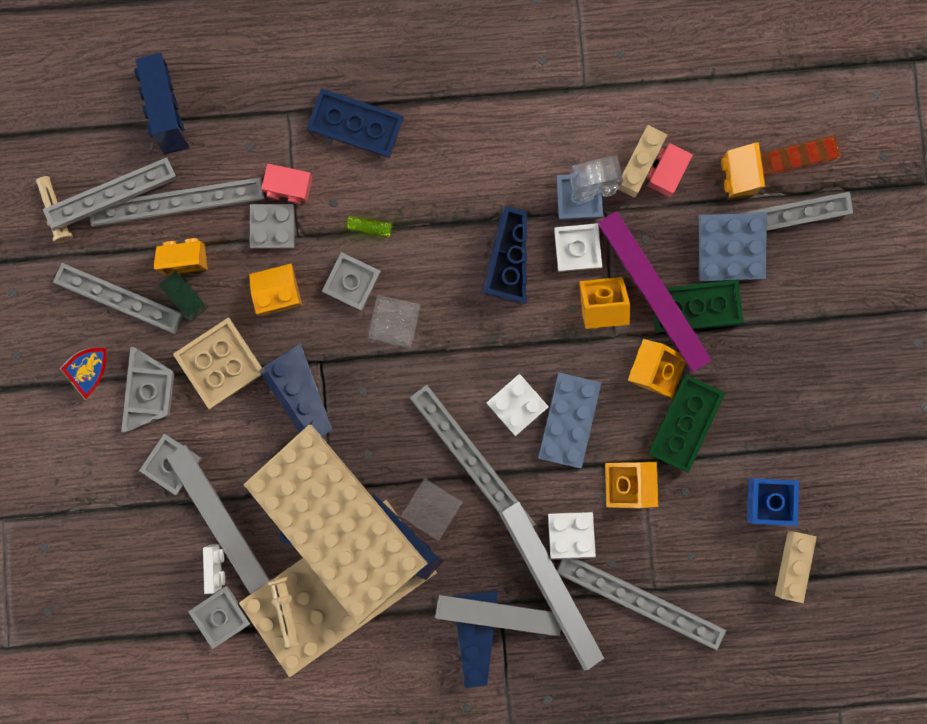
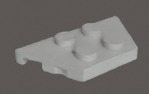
M135 347L130 348L121 432H129L170 416L174 371Z

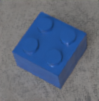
M748 478V523L798 526L799 481Z

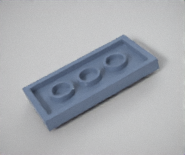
M558 373L538 456L539 459L582 469L601 382Z

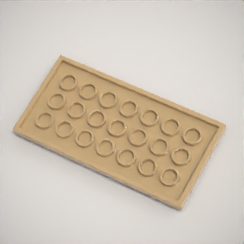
M308 425L243 484L358 625L428 564L312 425Z
M387 499L383 501L396 514ZM302 558L275 577L287 576L288 594L292 597L289 603L299 644L288 648L284 646L285 643L277 608L271 602L273 596L270 585L265 584L239 602V604L287 675L291 677L426 580L417 576L412 577L358 625L305 559ZM436 570L432 573V575L429 578H431L433 575L437 573Z

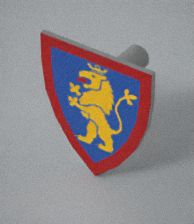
M92 347L75 353L60 367L63 374L85 400L93 393L104 374L107 348Z

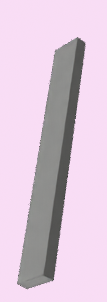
M259 177L134 197L91 215L90 222L92 227L262 201L265 200V194L262 190L263 181Z
M425 385L410 397L411 401L498 512L518 502L428 385ZM525 511V513H526V515H527L529 521L531 522L532 526H534V525H535L534 521L531 519V517H530V516L527 514V512Z
M184 445L166 456L249 593L252 594L267 584V581H269L268 576L199 464L196 463L188 446Z
M515 502L499 512V515L584 670H589L603 660L604 657L520 502Z
M561 559L556 569L560 576L715 650H718L725 635V629L579 559Z

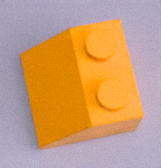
M759 142L729 150L723 155V158H721V168L726 173L724 189L725 192H728L729 198L756 195L765 187Z
M197 238L186 239L185 243L176 244V241L163 242V246L156 247L154 270L164 276L208 270L205 244L198 241Z
M292 263L249 274L251 296L255 312L258 316L262 317L302 306Z
M623 277L579 281L582 315L586 329L630 325V302Z
M643 339L628 381L673 399L686 362L679 352L670 347Z
M657 462L605 463L606 507H658Z

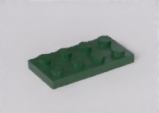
M738 279L666 287L692 329L744 323ZM653 312L655 334L666 332Z
M684 374L647 454L689 473L725 392Z

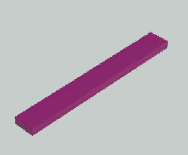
M616 211L598 222L600 229L691 372L712 361L619 213Z

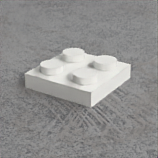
M598 224L554 227L558 272L602 268Z
M520 374L487 402L488 406L515 436L548 408V405Z
M593 512L548 514L551 560L596 557Z
M211 544L203 547L204 594L215 593L222 589V585H225V572H221V563L224 562L225 556L220 544Z

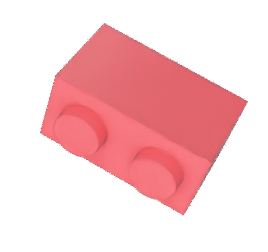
M671 143L668 144L666 149L662 147L656 157L659 160L657 167L652 166L646 177L650 180L647 186L671 197L693 154Z
M267 163L262 190L269 198L279 200L280 197L288 198V201L291 203L301 204V201H308L313 177L310 172Z

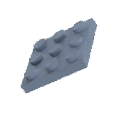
M767 213L699 214V280L766 279Z

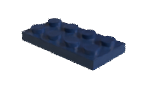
M321 88L307 130L390 158L404 116Z

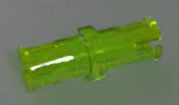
M349 215L347 229L366 232L367 235L372 233L390 237L392 223L373 220L371 217L366 219Z

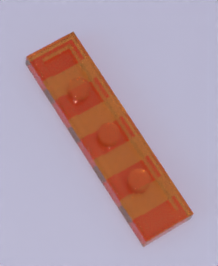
M835 135L760 153L763 176L841 156Z

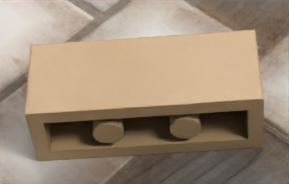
M647 125L616 189L634 198L636 197L667 134Z
M788 530L775 596L781 599L804 603L816 536Z

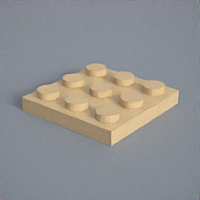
M229 317L173 354L210 410L262 376L259 372L262 366Z

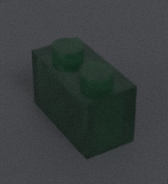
M176 270L159 284L185 317L191 321L209 308L183 275Z

